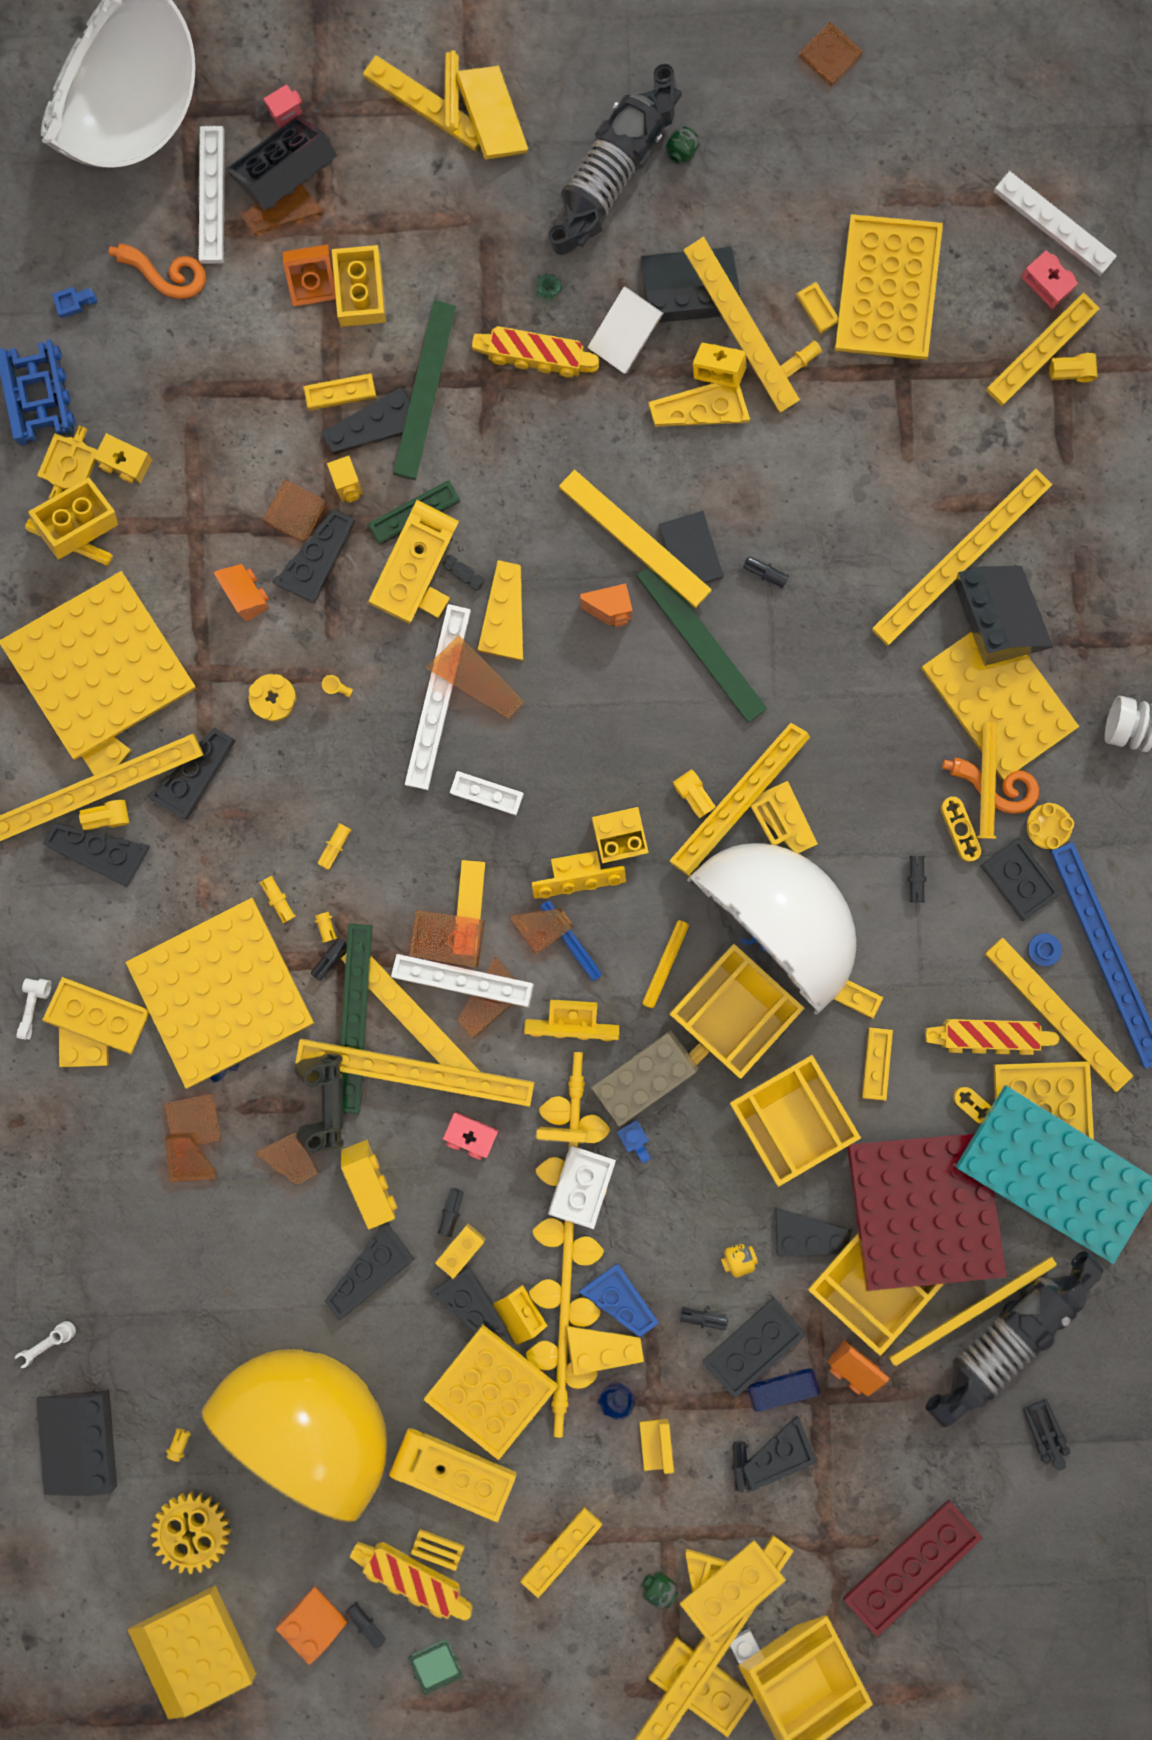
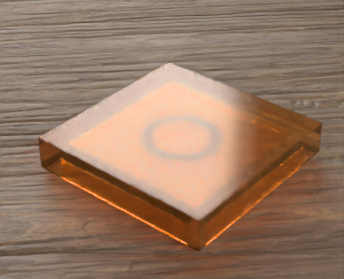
M830 21L800 51L798 57L832 87L862 56L863 50Z
M284 480L263 521L305 543L326 501Z
M212 1093L164 1104L173 1150L222 1140Z

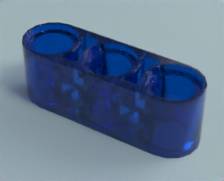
M813 1368L756 1382L747 1387L754 1412L768 1410L820 1394Z

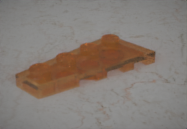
M460 635L454 638L425 667L506 718H509L524 703Z

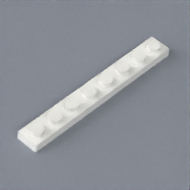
M449 604L447 606L405 781L406 786L429 790L471 609Z

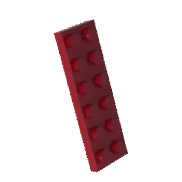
M948 1499L853 1587L843 1599L872 1633L878 1637L981 1541L983 1537Z

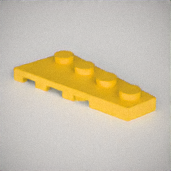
M713 383L648 402L655 427L750 422L740 385L738 388Z
M499 560L497 562L478 652L523 661L521 565Z

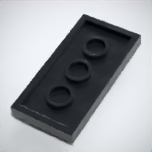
M773 1297L702 1361L728 1392L736 1398L798 1343L806 1333Z

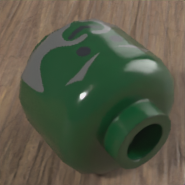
M686 126L675 129L666 144L669 159L677 164L690 162L700 145L697 133Z
M660 1571L653 1575L649 1573L641 1584L644 1588L642 1597L658 1610L671 1607L678 1596L676 1583Z

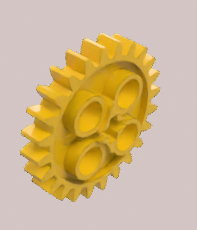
M191 1491L187 1499L181 1493L178 1496V1501L172 1497L169 1500L170 1505L165 1503L161 1507L163 1512L159 1511L156 1514L157 1519L160 1521H154L152 1524L158 1530L153 1531L151 1537L158 1539L152 1546L160 1547L156 1555L164 1554L163 1564L168 1561L172 1562L171 1570L178 1565L179 1573H182L185 1567L188 1568L189 1574L193 1573L195 1567L201 1573L204 1569V1564L210 1569L213 1561L218 1562L220 1560L219 1553H225L226 1548L223 1545H227L230 1542V1539L225 1537V1535H228L231 1529L224 1526L229 1523L230 1519H222L226 1510L218 1511L217 1508L220 1502L212 1505V1496H209L205 1501L203 1500L202 1492L197 1498H194V1493ZM184 1512H187V1513H188V1516H189L188 1519H187L186 1515H184ZM194 1513H201L205 1521H197ZM171 1520H178L182 1528L175 1529L171 1524ZM188 1529H190L191 1532H195V1533H196V1534L194 1535V1537H193L192 1533H187V1530H188ZM201 1537H208L211 1540V1545H204L201 1542ZM178 1544H185L188 1552H181L178 1549ZM194 1545L198 1553L194 1552Z

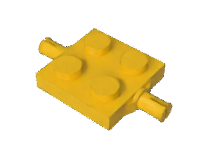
M78 426L74 438L54 434L37 475L40 479L51 482L54 485L48 497L49 499L62 493V490H67L90 477L96 463L94 456L97 449L83 443L88 431L85 427Z

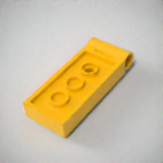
M416 500L367 604L410 624L459 521ZM420 547L422 554H417L415 548Z
M408 1428L389 1476L498 1522L516 1479L517 1472L431 1435ZM442 1465L444 1466L445 1470L439 1471L437 1469V1466Z

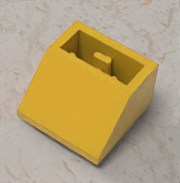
M638 807L592 817L602 864L649 853Z

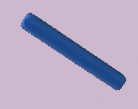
M551 901L543 903L540 906L543 914L591 981L597 980L602 975L598 967Z

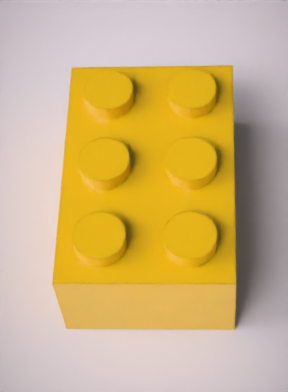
M378 245L332 249L337 316L340 326L387 323L381 256Z
M89 477L28 511L33 527L58 560L118 526L114 509Z

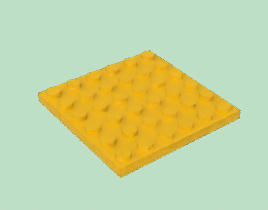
M122 571L0 640V645L73 760L78 759L196 689Z
M253 898L126 962L186 1089L315 1024Z

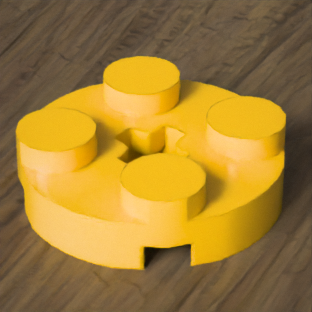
M264 675L250 686L249 704L257 716L268 721H280L288 717L296 703V692L292 684L281 675ZM270 692L278 693L279 697L276 698V703L274 704L266 700Z

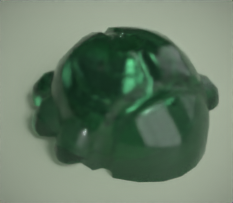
M545 273L543 276L538 275L536 295L541 296L543 299L549 298L552 300L562 290L561 281L556 279L555 274L549 275Z

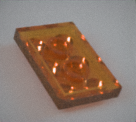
M416 910L409 957L478 967L485 920Z

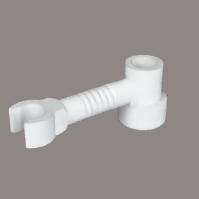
M27 978L24 980L22 990L28 993L23 1019L17 1030V1038L30 1040L37 997L43 999L49 997L52 988L50 980Z
M69 1321L60 1323L50 1333L48 1338L30 1350L21 1351L15 1356V1359L24 1356L26 1363L21 1368L27 1367L33 1362V1358L54 1344L57 1345L71 1340L76 1333L75 1326Z

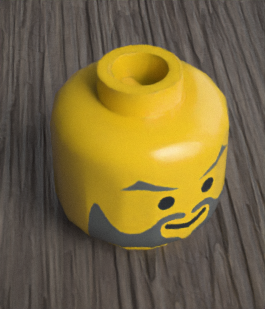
M744 1242L726 1248L724 1251L725 1258L721 1259L725 1272L730 1271L735 1278L754 1272L755 1265L758 1264L753 1247H748Z

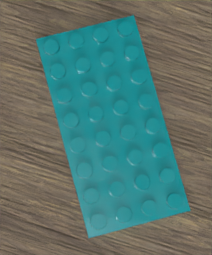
M1006 1085L1002 1088L955 1166L1112 1264L1115 1263L1152 1201V1176Z

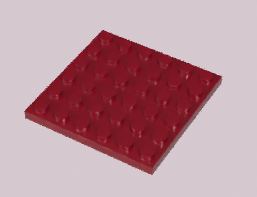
M975 1134L859 1143L847 1146L866 1291L1007 1277L994 1191L955 1167Z

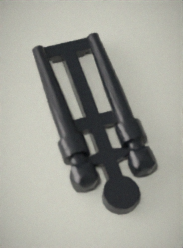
M1047 1399L1024 1407L1029 1426L1037 1444V1451L1041 1453L1040 1458L1042 1462H1050L1051 1457L1047 1453H1052L1054 1456V1468L1057 1470L1065 1469L1066 1461L1059 1456L1058 1450L1060 1449L1061 1454L1067 1456L1070 1454V1449L1065 1444L1067 1441L1060 1431ZM1043 1406H1045L1050 1423L1054 1430L1052 1432L1049 1431L1042 1411L1040 1409ZM1030 1411H1036L1045 1435L1040 1437ZM1055 1436H1056L1055 1439H1056V1442H1057L1058 1446H1055L1052 1437H1055ZM1047 1440L1050 1449L1047 1450L1045 1443L1042 1441Z

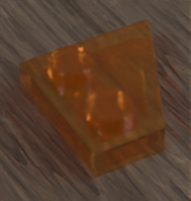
M561 908L533 911L525 914L519 913L510 917L535 954L541 952L574 927Z
M297 1132L256 1152L259 1158L264 1159L275 1170L284 1174L296 1185L319 1174L309 1152L297 1141Z
M191 1134L166 1135L165 1144L169 1182L216 1179V1170Z

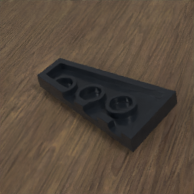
M333 509L315 530L314 535L308 542L304 543L293 560L288 562L282 573L272 583L310 602L316 603L355 523V519Z
M213 728L199 742L204 755L179 765L147 797L188 821L236 740Z

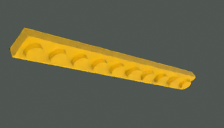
M1035 469L871 630L888 646L956 580L958 572L965 571L1052 484Z
M195 734L186 736L0 815V841L203 756L204 754Z
M299 1040L296 1063L302 1059L336 1053L342 1055L343 1059L340 1063V1072L529 1107L531 1104L535 1083L533 1081L312 1040Z
M774 1535L771 1536L762 1549L779 1572L793 1553L792 1548ZM756 1606L712 1644L708 1642L705 1636L702 1638L634 1740H667Z

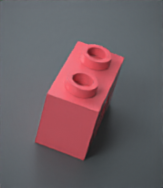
M1047 250L1031 263L1021 276L1052 310L1078 284L1075 276L1070 271H1066L1060 265L1058 258Z
M455 1112L443 1140L447 1141V1146L455 1150H459L462 1147L469 1150L468 1155L481 1160L482 1157H488L499 1130ZM470 1131H473V1136L477 1138L476 1141L466 1142L467 1137L463 1136L464 1133L468 1134Z

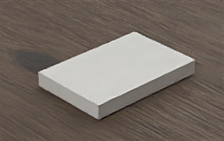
M623 287L587 348L625 374L633 364L663 313L627 287Z
M570 1145L548 1214L594 1229L616 1160Z

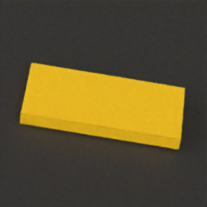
M499 66L458 71L456 79L484 159L526 154L528 147Z
M62 977L42 1020L48 1024L132 1055L150 1012L146 1008Z
M753 1540L683 1599L680 1605L708 1642L712 1644L786 1580L757 1542Z
M676 1636L649 1675V1680L666 1692L694 1649ZM716 1666L688 1709L728 1737L754 1700V1696L749 1689Z

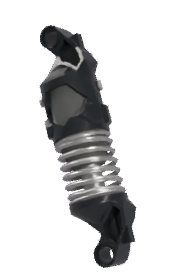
M660 64L655 68L653 72L654 90L637 95H625L619 103L616 102L612 108L613 113L609 119L604 120L595 132L596 139L592 144V150L587 151V157L583 158V164L578 165V171L573 173L574 178L569 179V183L561 191L568 221L564 224L553 226L548 233L551 246L556 254L565 255L578 246L583 248L590 237L602 232L603 221L608 214V210L613 207V202L622 193V188L627 185V181L631 179L632 174L644 166L650 157L649 150L662 137V130L673 123L675 105L682 96V91L676 88L674 70L669 64ZM582 168H585L589 174L583 172ZM577 175H580L586 182L578 179ZM606 186H609L612 191L607 190ZM605 193L608 198L602 197L601 194Z
M1087 1251L1078 1253L1072 1259V1270L1069 1276L1059 1278L1038 1277L1025 1290L1023 1299L1013 1300L1005 1305L1003 1312L997 1317V1320H994L995 1329L988 1326V1331L991 1334L988 1336L986 1333H981V1336L991 1348L989 1349L981 1340L975 1339V1343L983 1351V1355L974 1346L969 1345V1350L978 1361L967 1352H962L959 1358L956 1357L953 1360L954 1376L951 1392L945 1395H934L928 1400L925 1407L926 1411L942 1427L954 1424L966 1411L983 1407L987 1401H992L995 1398L994 1395H997V1389L991 1381L999 1388H1004V1383L997 1374L1006 1382H1010V1376L1005 1370L1013 1376H1017L1014 1366L1023 1369L1021 1360L1030 1363V1355L1036 1357L1041 1351L1049 1349L1054 1342L1056 1330L1064 1329L1077 1317V1313L1084 1307L1088 1291L1101 1279L1104 1271Z

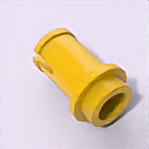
M329 912L315 915L316 920L314 922L318 924L322 943L337 939L331 921L333 916H330Z
M176 1429L171 1446L166 1449V1457L168 1459L180 1462L181 1458H184L183 1452L191 1435L189 1431L185 1433L184 1429Z

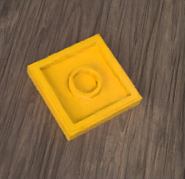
M539 1127L536 1138L539 1140L584 1143L587 1139L588 1130Z

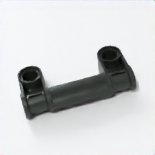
M329 1053L318 1057L302 1059L295 1066L296 1076L308 1087L322 1085V1122L304 1125L299 1128L296 1134L297 1141L312 1154L339 1149L344 1145V1141L341 1139V1129L343 1128V1075L340 1074V1063L343 1059L340 1054Z

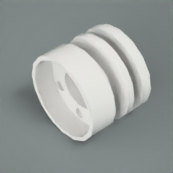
M1119 695L1114 700L1109 711L1105 727V742L1123 747L1128 741L1130 749L1135 750L1138 748L1141 752H1148L1152 747V704L1149 705L1148 702L1143 701L1137 707L1135 699Z

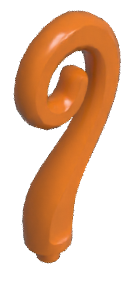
M121 243L118 245V248L112 246L109 248V256L116 257L119 263L138 268L154 288L168 297L175 299L191 298L201 292L205 286L206 273L204 267L192 257L181 256L172 261L169 267V276L175 283H185L184 276L179 273L182 267H189L194 272V279L189 285L174 286L167 283L159 275L149 259L138 249Z
M956 757L952 761H943L942 769L950 770L949 774L970 781L981 794L982 772L974 764ZM1017 770L1011 772L1002 782L1004 794L1010 798H1016L1019 793L1013 788V782L1021 780L1027 786V795L1021 801L1012 802L1001 798L995 792V808L1009 814H1019L1028 811L1039 799V786L1036 779L1025 771Z

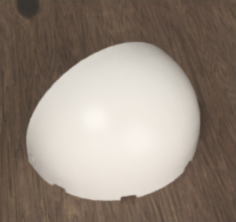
M102 0L86 23L88 27L84 31L83 38H77L54 85V97L52 102L49 101L41 126V136L44 137L42 139L43 143L79 163L106 168L137 163L151 156L165 145L178 129L186 114L195 81V55L192 39L181 12L172 0Z
M761 843L741 844L712 856L687 879L689 883L693 881L708 897L712 896L716 903L725 910H728L760 942L788 973L787 975L793 983L801 989L800 994L815 1008L813 1012L815 1015L822 1011L842 990L855 962L856 933L853 918L842 893L835 883L809 859L776 845Z

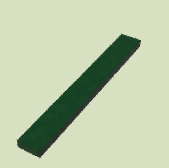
M437 300L433 302L393 473L395 476L416 481L455 314V305Z
M649 567L637 574L639 581L746 722H751L767 710V707L684 598Z
M349 923L340 1046L365 1050L373 925ZM340 1072L343 1075V1113L360 1114L363 1076Z

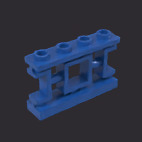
M51 339L46 340V343H38L40 354L20 358L19 352L15 348H11V351H6L5 348L0 349V376L13 439L20 446L29 444V440L36 441L35 429L55 425V430L59 435H64L66 432L68 434L74 433L73 426L76 425L73 412L69 411L68 406L71 403V398L68 390H65L64 382L67 381L63 367L60 368L59 360L62 359V354L59 346H55ZM50 360L53 379L49 371L38 373L37 365L47 363ZM13 364L17 369L27 367L29 375L15 377ZM45 381L49 398L29 402L26 385ZM59 403L62 422L58 415L47 417L46 408L58 406ZM22 408L26 413L36 411L38 419L25 422Z

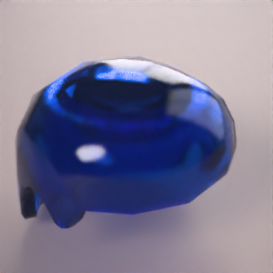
M611 1383L601 1391L597 1404L601 1406L603 1415L615 1420H622L631 1415L636 1403L632 1390L622 1383Z

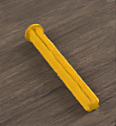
M985 722L983 724L980 836H977L978 839H996L997 837L994 836L997 752L996 722Z

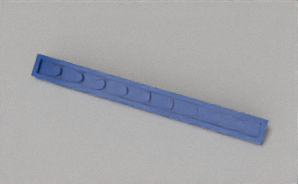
M1074 842L1050 851V854L1143 1069H1147L1152 1066L1151 1020Z

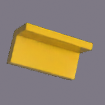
M523 1285L516 1288L506 1297L493 1303L516 1345L534 1338L547 1327L546 1322Z
M668 1419L639 1421L644 1471L663 1469L664 1474L674 1473Z

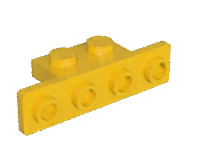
M597 851L551 859L554 878L532 882L534 898L538 899L560 894H571L582 890H594L598 887L609 885L616 886L626 882L624 866L601 869Z
M550 999L549 1020L526 1019L524 1033L534 1037L546 1035L556 1038L577 1037L581 1040L592 1038L612 1041L619 1040V1025L596 1024L597 1002Z

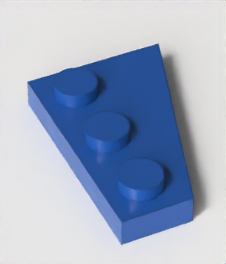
M618 1262L579 1290L581 1294L588 1297L597 1306L608 1312L639 1337L659 1324V1321Z

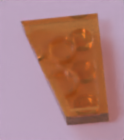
M301 183L293 193L279 199L273 208L264 211L254 204L240 214V216L254 236L280 229L283 225L289 223L303 222L305 218L322 216L323 211Z
M495 956L487 974L515 979ZM471 996L457 1021L474 1039L513 1004Z

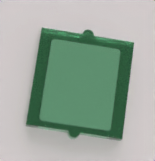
M447 1639L408 1657L415 1673L414 1678L418 1680L424 1695L463 1678L457 1663V1655L453 1654Z

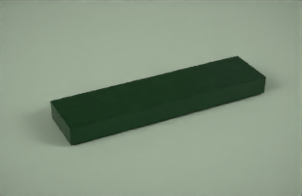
M448 480L368 523L378 544L381 545L400 535L416 500L440 512L459 503L460 499L451 482Z

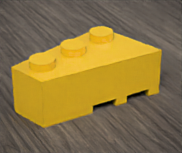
M367 1139L341 1150V1169L369 1230L394 1220L397 1204L393 1195L389 1196L388 1183L385 1176H381L378 1160L375 1154L373 1155Z

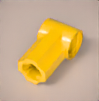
M1083 353L1072 358H1052L1049 367L1051 380L1076 379L1077 382L1096 380V354Z
M692 769L672 782L676 791L683 799H686L699 819L716 808L703 789L701 780Z
M125 800L110 801L104 803L103 806L80 810V823L85 831L105 826L118 827L129 824Z

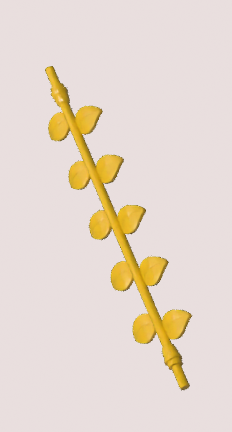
M573 1052V1072L570 1076V1081H568L571 1104L565 1098L555 1096L540 1106L539 1112L545 1120L554 1125H563L570 1120V1129L588 1130L585 1142L596 1143L609 1134L610 1128L596 1115L591 1114L580 1119V1099L583 1096L585 1086L584 1076H582L583 1052ZM569 1142V1147L571 1145L578 1148V1142ZM558 1157L548 1158L536 1168V1173L546 1184L557 1186L565 1161ZM548 1218L539 1223L532 1231L534 1237L541 1244L548 1247H557L564 1241L562 1282L560 1286L554 1280H542L529 1290V1294L532 1300L543 1308H555L560 1304L558 1348L549 1341H540L526 1352V1357L530 1363L540 1370H551L557 1365L556 1383L558 1387L553 1393L551 1403L553 1407L552 1412L555 1413L553 1436L563 1437L564 1413H567V1407H569L567 1401L568 1394L565 1389L566 1383L572 1388L582 1389L593 1383L597 1377V1371L578 1375L572 1373L571 1362L567 1364L568 1339L566 1326H569V1321L578 1327L589 1326L599 1318L601 1313L600 1309L587 1298L581 1297L570 1303L572 1259L579 1265H590L602 1257L604 1250L593 1238L588 1236L580 1237L573 1242V1222L565 1220L564 1225L558 1219Z

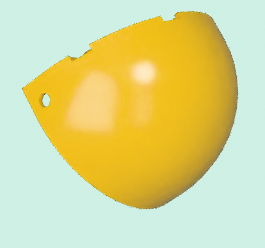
M286 1349L267 1352L254 1357L227 1375L202 1408L203 1419L210 1431L237 1459L281 1492L324 1515L343 1521L357 1520L380 1484L387 1455V1433L383 1415L377 1401H375L364 1381L347 1366L329 1356L298 1349Z

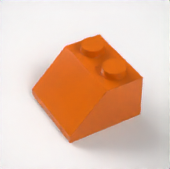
M328 244L283 252V266L293 306L336 299L334 271Z
M239 564L214 572L234 608L245 622L269 609L266 603L269 598L263 588L258 589L254 582L257 578L251 568L246 570L243 564Z
M626 583L580 594L581 609L607 625L614 624L615 627L627 625L628 621L632 618L633 610Z
M845 1339L827 1361L832 1367L829 1371L840 1380L843 1377L850 1382L848 1386L858 1395L863 1392L868 1397L890 1379L880 1367Z
M314 1586L280 1620L276 1630L310 1665L331 1644L348 1623V1620Z

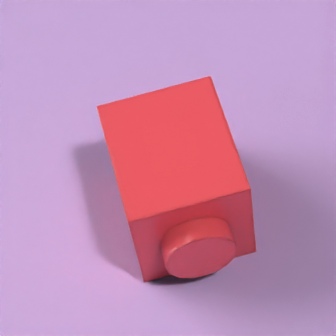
M287 84L264 98L267 110L279 128L297 115L302 114L300 108L302 101L295 90L292 92Z

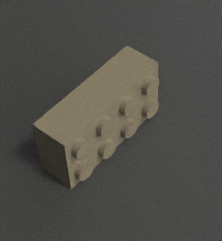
M670 1030L595 1083L592 1090L620 1127L695 1074L699 1068L672 1030Z

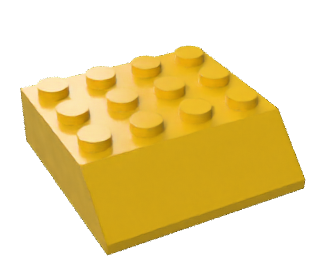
M733 944L673 1008L669 1015L733 1074L741 1079L803 1011L804 1007Z
M813 1055L730 1102L741 1126L778 1187L861 1139Z
M857 1233L808 1290L881 1356L943 1284L866 1291L859 1235Z
M216 1585L128 1628L130 1637L168 1719L186 1717L252 1684L256 1676L255 1669Z
M826 1615L794 1626L738 1665L776 1740H825L873 1705Z

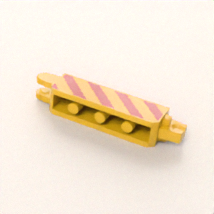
M499 326L494 328L491 334H474L472 350L488 355L489 360H492L497 365L514 364L515 367L520 369L536 368L542 373L558 372L564 377L579 376L580 371L594 373L599 368L598 356L594 355V353L583 352L582 344L576 340Z
M946 1019L942 1026L925 1028V1042L948 1048L950 1053H963V1048H972V1053L986 1054V1049H996L995 1054H1010V1050H1019L1021 1055H1034V1050H1041V1046H1053L1059 1042V1036L1056 1032L1041 1031V1026L1037 1022Z
M360 1542L356 1543L350 1558L364 1568L363 1573L366 1574L367 1579L370 1581L383 1583L390 1592L397 1595L400 1593L405 1595L412 1604L425 1606L430 1609L431 1614L438 1618L445 1617L448 1619L451 1614L458 1619L467 1621L471 1617L473 1607L471 1602L460 1596L461 1589L458 1582L385 1542L377 1543L375 1547Z

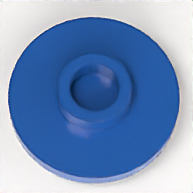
M1038 934L1031 939L1028 945L1029 957L1037 965H1053L1061 956V944L1051 934Z

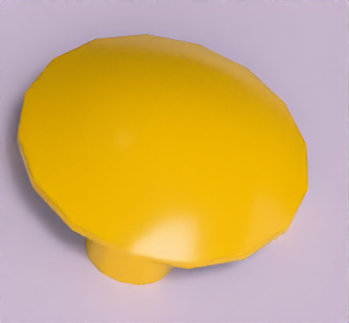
M1053 803L1037 806L1027 819L1029 838L1035 845L1043 849H1057L1068 841L1074 827V820L1070 817L1069 813L1063 807Z

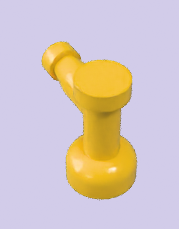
M327 675L322 680V688L328 694L339 692L350 697L353 691L350 687L347 688L335 675Z

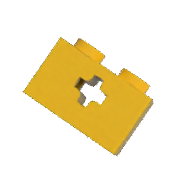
M701 343L693 361L694 379L738 388L746 370V351Z
M107 433L94 456L101 470L109 474L114 471L120 474L119 477L122 480L131 484L133 481L141 484L153 460L147 452Z
M350 456L327 463L341 501L353 502L359 499V496L363 495V491Z
M467 1223L439 1256L435 1264L454 1279L485 1242L486 1238Z

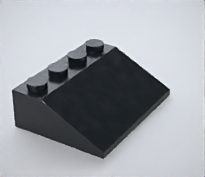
M297 115L227 167L226 171L253 202L265 211L266 209L273 208L283 196L293 193L299 184L310 180L319 169L329 166L332 160L337 157V154L323 131Z
M732 247L711 249L740 297ZM684 252L641 256L645 301L663 313L658 323L722 317Z
M980 566L958 572L955 588L984 666L1053 647L1022 566Z
M100 1390L37 1397L44 1495L92 1496L110 1494L117 1487L110 1391Z

